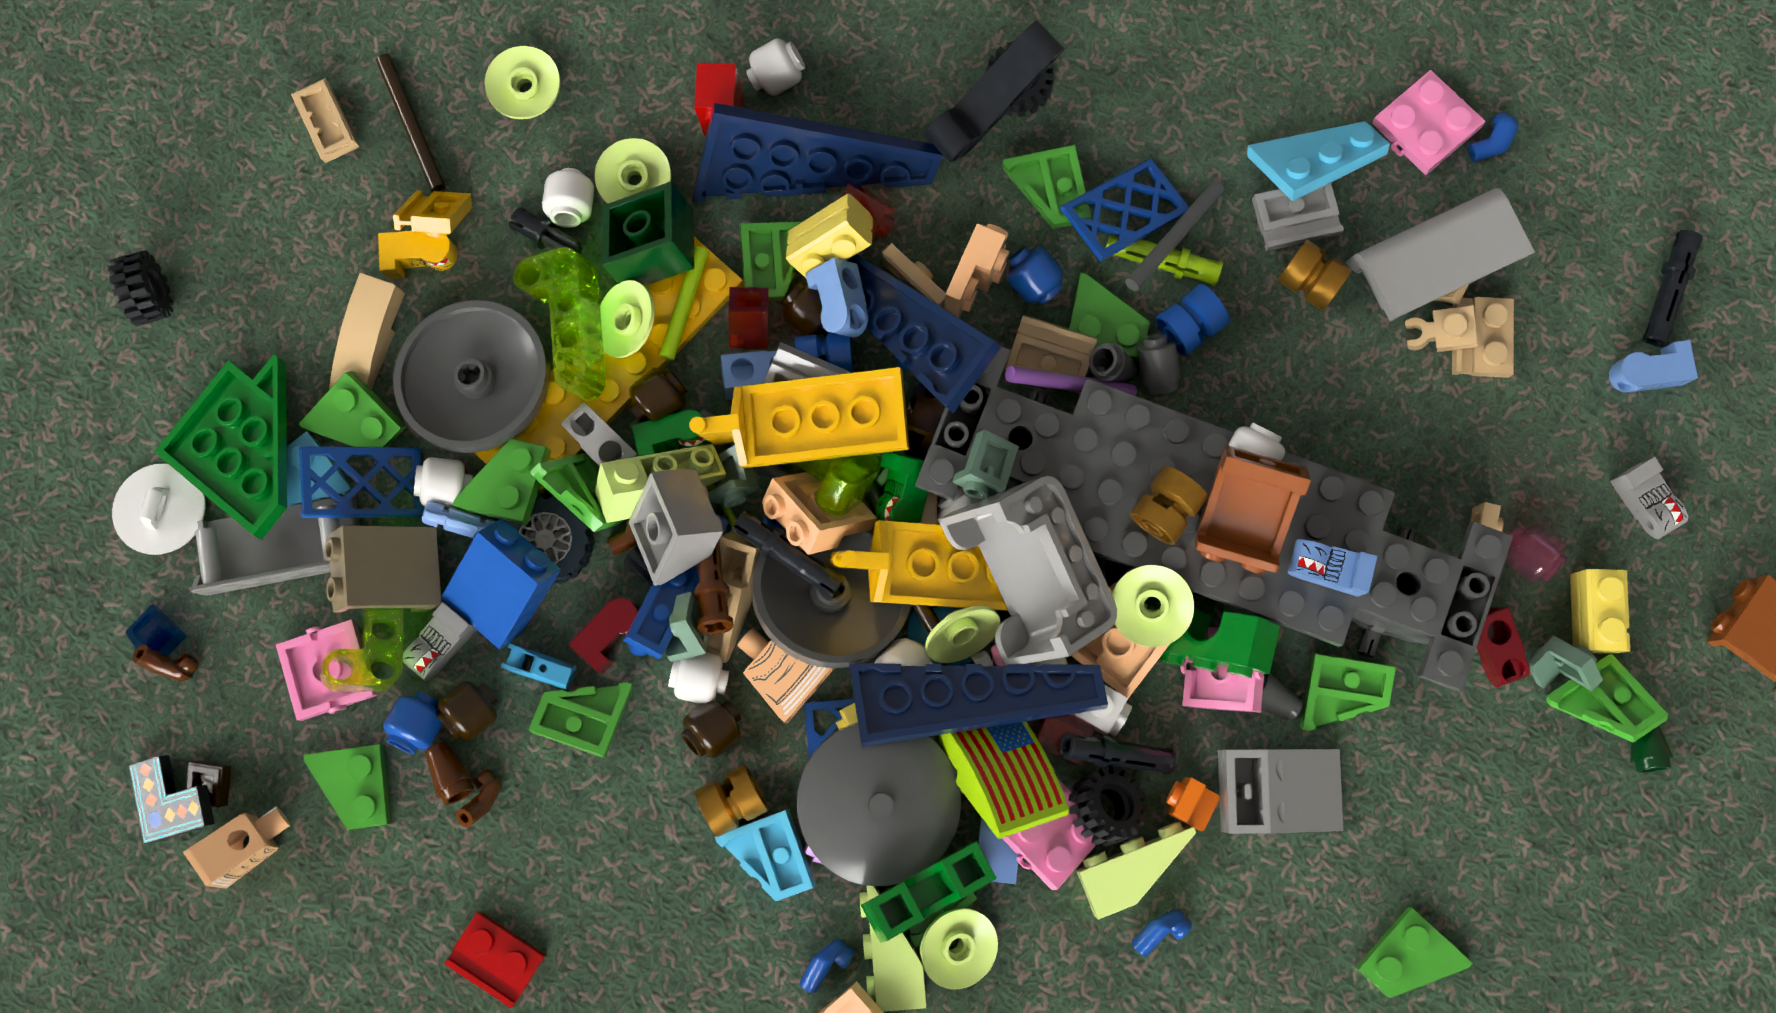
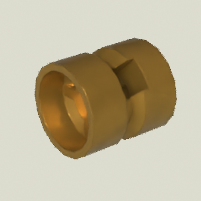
M1306 239L1277 281L1294 293L1303 290L1305 292L1304 300L1323 311L1344 284L1352 269L1336 258L1327 261L1324 259L1325 251Z
M1163 466L1150 484L1152 493L1141 496L1131 510L1130 516L1142 529L1155 538L1169 545H1174L1187 528L1188 524L1185 518L1187 516L1195 517L1207 500L1208 495L1189 476L1175 468Z
M746 764L726 773L724 782L719 783L713 780L694 791L701 812L717 837L739 826V819L744 818L750 821L769 811L766 800Z

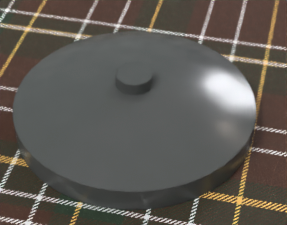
M484 300L458 302L443 307L429 315L407 337L395 363L393 376L394 395L398 408L409 426L431 444L448 451L460 453L487 451L499 447L509 439L518 436L537 416L549 388L550 362L544 342L537 331L515 310L496 302Z
M783 527L781 528L784 531L783 536L787 538L786 529ZM869 531L843 536L838 548L811 554L831 569L846 577L832 598H829L814 585L808 583L769 555L767 558L761 554L759 555L751 585L753 607L765 633L785 653L799 661L817 667L845 668L850 667L849 664L864 663L878 656L898 636L906 622L911 604L870 602L868 569L832 567L828 563V556L835 551L869 552L872 535Z
M858 722L847 725L827 737L814 750L803 769L797 790V814L802 834L813 854L836 875L851 882L867 886L899 884L935 864L949 847L957 830L961 812V792L956 784V772L945 752L930 737L862 747Z

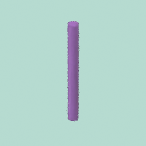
M1009 366L1005 372L1006 380L1012 383L1081 392L1088 378L1134 396L1137 394V388L1134 384L1101 381L1095 378Z

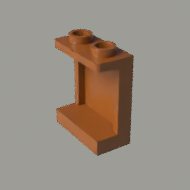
M1225 445L1194 536L1195 549L1201 551L1202 556L1213 561L1223 562L1226 558L1240 562L1243 568L1255 573L1262 574L1266 570L1277 573L1280 566L1279 555L1301 495L1306 496L1311 482L1308 469Z
M1770 575L1751 579L1747 578L1734 590L1732 597L1735 601L1728 611L1724 610L1713 620L1710 626L1713 633L1706 642L1713 647L1725 646L1776 683V580Z

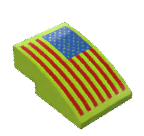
M1026 721L938 736L937 744L958 771L956 777L957 786L998 839L1068 815L1069 807L1054 769Z

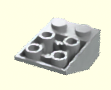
M1340 749L1218 750L1220 832L1245 834L1343 831Z

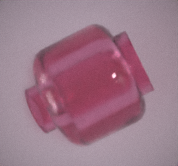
M1534 524L1526 530L1519 526L1511 533L1513 539L1505 562L1510 568L1531 583H1537L1542 579L1548 583L1561 570L1569 558L1564 555L1566 544L1544 526Z

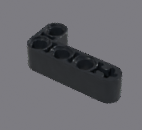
M1037 20L1034 21L953 108L943 112L927 128L924 136L950 163L963 158L1057 60L1065 48Z

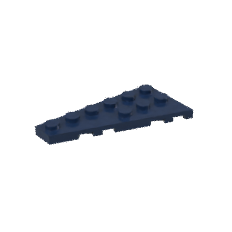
M714 103L693 190V202H705L706 196L726 195L727 200L741 199V194L762 192L766 197L826 192L825 187L846 186V191L861 190V185L882 183L886 188L930 185L933 183L943 154L932 143Z

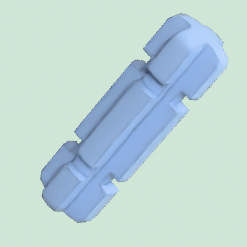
M432 501L426 504L422 514V522L424 524L434 527L440 524L443 525L444 530L474 538L478 531L496 522L489 518L482 521L479 515L452 507L446 510L443 509L444 505Z

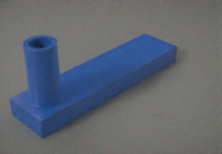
M719 516L722 522L723 535L729 520ZM697 564L662 585L654 586L652 583L623 640L628 643V648L632 654L636 656L649 654L657 659L663 656L673 636L669 617L673 613L676 596L688 592L694 593L695 587L699 583Z

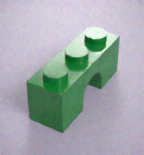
M1156 602L1155 610L1160 608V602ZM1194 609L1192 621L1186 632L1179 639L1170 643L1159 661L1177 666H1183L1184 660L1193 661V667L1211 672H1217L1218 666L1228 667L1227 673L1245 678H1252L1253 672L1270 674L1280 626L1259 616L1223 611L1220 627L1216 634L1209 639L1208 629L1211 616Z
M976 841L861 904V907L881 943L903 933L924 921L926 917L968 896L997 878Z

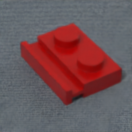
M477 912L444 964L509 1008H512L516 1005L517 1000L547 955L487 915Z

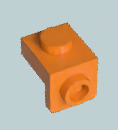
M1184 777L1182 782L1176 781L1166 799V803L1170 804L1166 813L1199 831H1204L1220 800V796L1205 788V784L1192 777Z

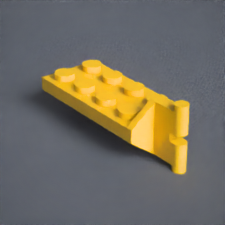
M900 367L734 387L731 413L729 415L704 418L694 417L689 423L691 431L714 445L734 442L739 464L743 468L909 450L903 372Z
M878 520L875 522L869 552L835 551L828 556V563L832 567L868 569L870 602L960 608L988 606L994 610H1008L979 545L966 550L955 548L946 538L941 525Z

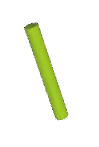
M694 246L695 269L687 271L659 354L662 358L668 360L675 359L709 253L703 247Z

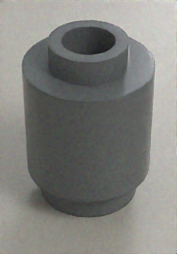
M1166 334L1146 336L1143 338L1144 343L1136 348L1142 384L1147 386L1149 394L1154 395L1166 394L1179 388L1178 380L1181 379L1176 341L1167 339Z

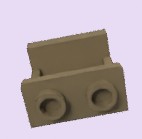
M342 525L331 532L326 539L324 553L326 560L330 562L331 577L327 582V598L332 602L333 612L364 608H411V612H427L441 604L436 527Z

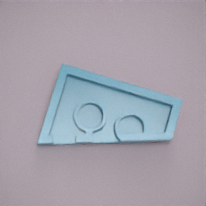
M1364 121L1248 145L1247 156L1291 201H1294L1388 155L1390 143Z

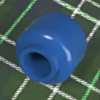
M1023 246L1008 259L1011 267L1006 273V280L1025 303L1038 302L1039 305H1042L1055 296L1063 287L1061 282L1063 269L1044 247L1039 246L1028 250L1026 246Z
M417 692L415 697L400 696L383 724V729L388 735L386 741L392 746L414 755L417 750H427L430 748L442 727V722L436 717L440 713L436 708L438 701L422 692Z

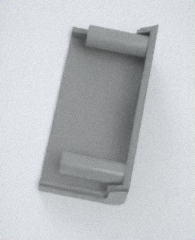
M1494 188L1356 253L1345 263L1355 273L1363 272L1381 309L1385 311L1389 321H1393L1522 258L1524 259L1535 251L1508 198L1500 189Z
M356 494L348 501L354 509H358ZM332 498L312 502V509H333L337 503ZM302 504L287 507L286 511L262 540L250 534L231 517L208 522L203 520L197 521L198 530L195 533L201 575L196 576L190 592L208 596L331 572L330 562L326 560L324 553L326 539L331 532L342 525L360 526L359 518H302Z

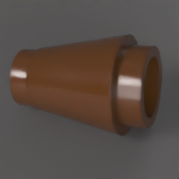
M447 742L435 744L425 751L436 797L442 798L445 805L457 803L474 792L472 785L474 778Z

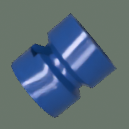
M1198 284L1182 296L1181 305L1171 304L1155 317V322L1161 334H1166L1167 339L1176 341L1177 353L1186 357L1204 343L1203 336L1213 337L1228 326L1230 317L1215 293L1207 286Z
M828 333L825 339L822 340L816 334L795 336L796 349L815 357L826 355V362L854 373L850 337L836 333Z

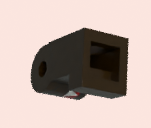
M922 383L915 387L906 409L909 450L903 451L924 459L945 406Z

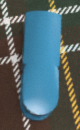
M509 643L508 648L511 651L506 664L502 663L501 668L566 691L570 689L577 671V665ZM526 654L535 657L530 672L521 669Z

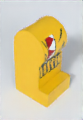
M419 231L378 233L379 270L390 280L405 279L404 268L430 266L435 270L444 271L451 268L457 261V247L447 236L430 237L426 235V232Z

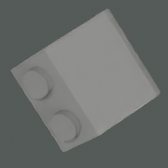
M695 469L651 472L629 521L654 586L666 583L710 557L723 532L722 522L719 516L715 515L708 499L707 488L701 483Z

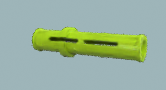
M1110 235L1106 247L1117 242L1118 236ZM1141 239L1114 254V256L1141 263L1157 244ZM1183 247L1182 251L1173 249L1158 266V269L1175 273V278L1181 279L1182 276L1216 287L1223 262L1190 254L1191 249Z

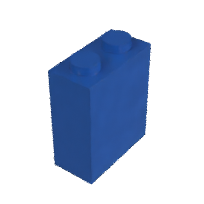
M501 518L477 532L441 599L498 649H501L524 632L561 569L545 553L538 550L520 535L513 526Z

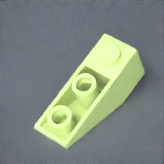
M708 444L600 463L595 494L606 522L631 518L651 472L695 469L701 483L705 486L725 478L726 472L714 445Z
M1180 821L1158 829L1160 837L1147 842L1144 841L1143 836L1122 843L1120 845L1122 852L1107 857L1105 851L1085 858L1083 860L1084 867L1076 871L1094 916L1099 920L1136 905L1196 834L1195 828L1188 825L1182 827Z
M867 886V892L860 893L862 918L866 917L861 904L881 894L877 886ZM870 924V934H863L865 959L873 960L874 976H866L867 994L873 1001H876V1004L883 1012L926 1008L923 964L921 963L920 955L905 931L888 941L880 943Z

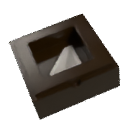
M204 761L189 762L186 789L207 785L211 806L218 808L228 806L231 766Z

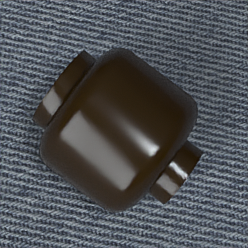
M800 280L781 303L785 306L783 317L803 335H814L820 331L826 336L829 332L823 328L821 323L822 304L819 291L810 289L808 283Z
M652 368L629 388V394L633 402L628 406L641 422H646L648 419L658 421L670 414L679 412L686 404L684 394L688 391L669 368L664 371L660 368Z
M464 681L440 699L437 705L440 713L436 717L442 722V727L454 740H457L459 737L464 740H472L496 720L497 713L493 705L498 700L484 683L476 687L472 682Z
M714 699L698 705L683 718L684 730L680 734L686 745L696 756L701 758L705 755L709 758H716L740 738L741 732L737 722L741 720V716L729 701L721 704Z

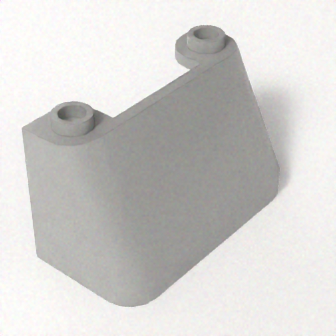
M1045 476L1031 480L955 510L938 519L946 538L955 548L966 550L979 545L1011 617L1004 620L998 626L995 642L1005 666H1008V664H1026L1069 657L1108 631L1115 624L1117 619L1115 600L1065 489L1056 478Z

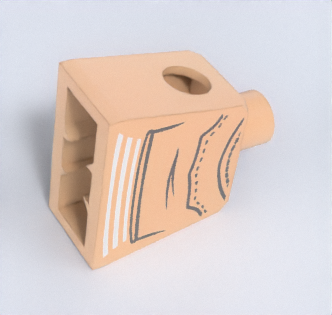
M754 628L749 630L737 645L753 659L752 663L743 672L777 716L787 724L835 669L817 667L795 659L781 650L772 640L769 642Z
M277 806L260 818L243 813L183 853L206 886L227 889L279 849L273 837L289 827L290 822ZM249 835V843L244 848V840Z

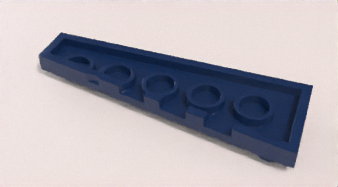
M856 254L847 259L846 261L855 263L858 266L867 305V328L947 409L954 413L1001 347L993 339L860 255Z
M885 663L849 664L862 747L1107 709L1108 706L1100 665L1042 664L1040 666H1031L1029 664H1008V666H982V664H966V666H942V664H925V666H901V664Z

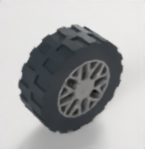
M537 497L528 525L506 521L533 546L545 553L561 569L553 584H563L568 582V579L577 577L580 574V570L589 563L588 558L593 552V532L556 497Z

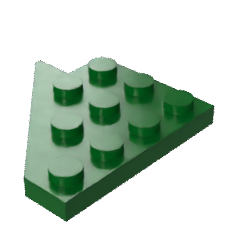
M275 354L272 355L254 379L228 360L154 451L250 534L261 540L287 509L286 362Z

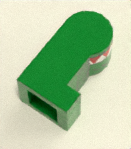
M684 410L670 414L658 421L649 420L632 425L638 456L710 444L711 442L691 431L689 427L691 419L694 417L703 418L702 414L694 410Z
M895 452L883 453L880 466L889 470L884 494L879 498L876 505V515L879 520L908 523L920 522L928 491L915 487L925 459Z

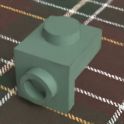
M734 445L718 455L726 472V477L715 482L716 489L708 493L710 503L723 504L726 508L744 503L747 500V495L759 489L753 467L743 468L740 466Z
M1554 635L1544 646L1538 648L1528 661L1530 672L1536 684L1542 688H1546L1559 673L1591 691L1603 681L1595 664L1597 659L1587 648L1581 645L1574 647Z

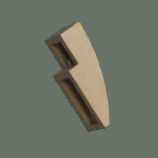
M359 273L341 326L329 389L333 387L345 372L353 371L372 390L395 334L391 327L405 295L396 285Z
M732 531L722 535L719 542L723 581L730 587V596L727 599L728 615L733 618L734 627L722 634L709 635L706 650L708 653L719 655L723 663L729 661L752 602V577L760 555V549Z

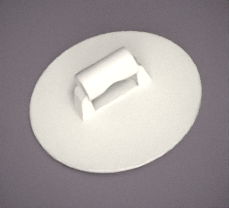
M169 464L146 466L129 476L115 496L112 508L115 530L127 546L138 552L159 555L175 551L195 536V531L198 530L197 521L203 520L205 515V495Z

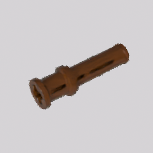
M719 540L711 556L697 564L699 584L696 585L694 590V598L699 602L700 610L697 630L707 635L722 634L734 627L733 618L728 615L727 599L730 596V587L723 581Z

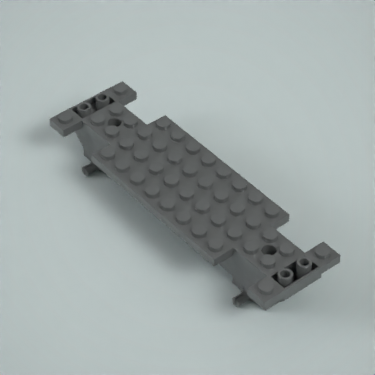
M1000 346V350L953 413L945 407L915 487L953 501L959 485L952 482L954 475L965 469L977 432L985 429L1009 441L1008 438L1012 434L1023 433L1029 438L1030 446L1024 450L1017 451L1005 491L1041 477L1051 476L1056 478L1065 489L1094 555L1131 569L1143 565L1168 567L1182 576L1192 592L1338 647L1343 646L1350 623L1353 621L1365 630L1358 653L1365 654L1367 657H1375L1381 636H1393L1409 643L1426 644L1428 646L1417 677L1454 691L1463 690L1513 539L1512 535L1477 522H1472L1468 524L1458 557L1447 555L1413 542L1417 531L1414 529L1409 530V527L1401 526L1398 536L1383 531L1395 492L1285 452L1282 461L1306 467L1311 482L1306 496L1301 495L1279 555L1280 566L1278 572L1274 573L1266 570L1262 574L1255 573L1243 568L1240 562L1226 558L1223 562L1213 561L1202 556L1201 551L1195 549L1194 536L1205 503L1195 517L1187 516L1185 518L1188 524L1187 528L1174 545H1169L1155 538L1142 529L1130 516L1131 510L1141 496L1152 493L1150 484L1163 466L1175 468L1189 476L1208 495L1224 446L1229 444L1234 432L1088 378L1084 383L1073 415L1043 404L1047 396L1043 391H1040L1037 401H1034L1038 389H1031L1029 397L1026 398L997 387L1011 351ZM1298 539L1310 540L1329 547L1335 546L1357 553L1365 552L1376 555L1377 561L1369 593L1357 597L1289 575L1288 569L1295 541ZM1399 575L1409 579L1412 587L1409 595H1404L1398 590L1396 581Z

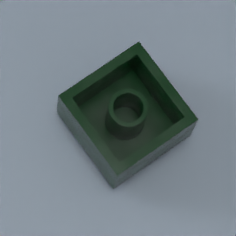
M671 181L603 205L602 266L618 284L623 281L632 280L648 285L695 269L693 208Z

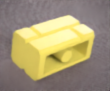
M847 193L788 231L787 243L789 245L787 246L786 259L805 278L807 272L834 257L846 261L872 245L871 230L873 217L851 194Z
M1586 569L1570 574L1573 646L1581 645L1592 654L1629 652L1630 634L1627 633L1629 628L1627 570Z

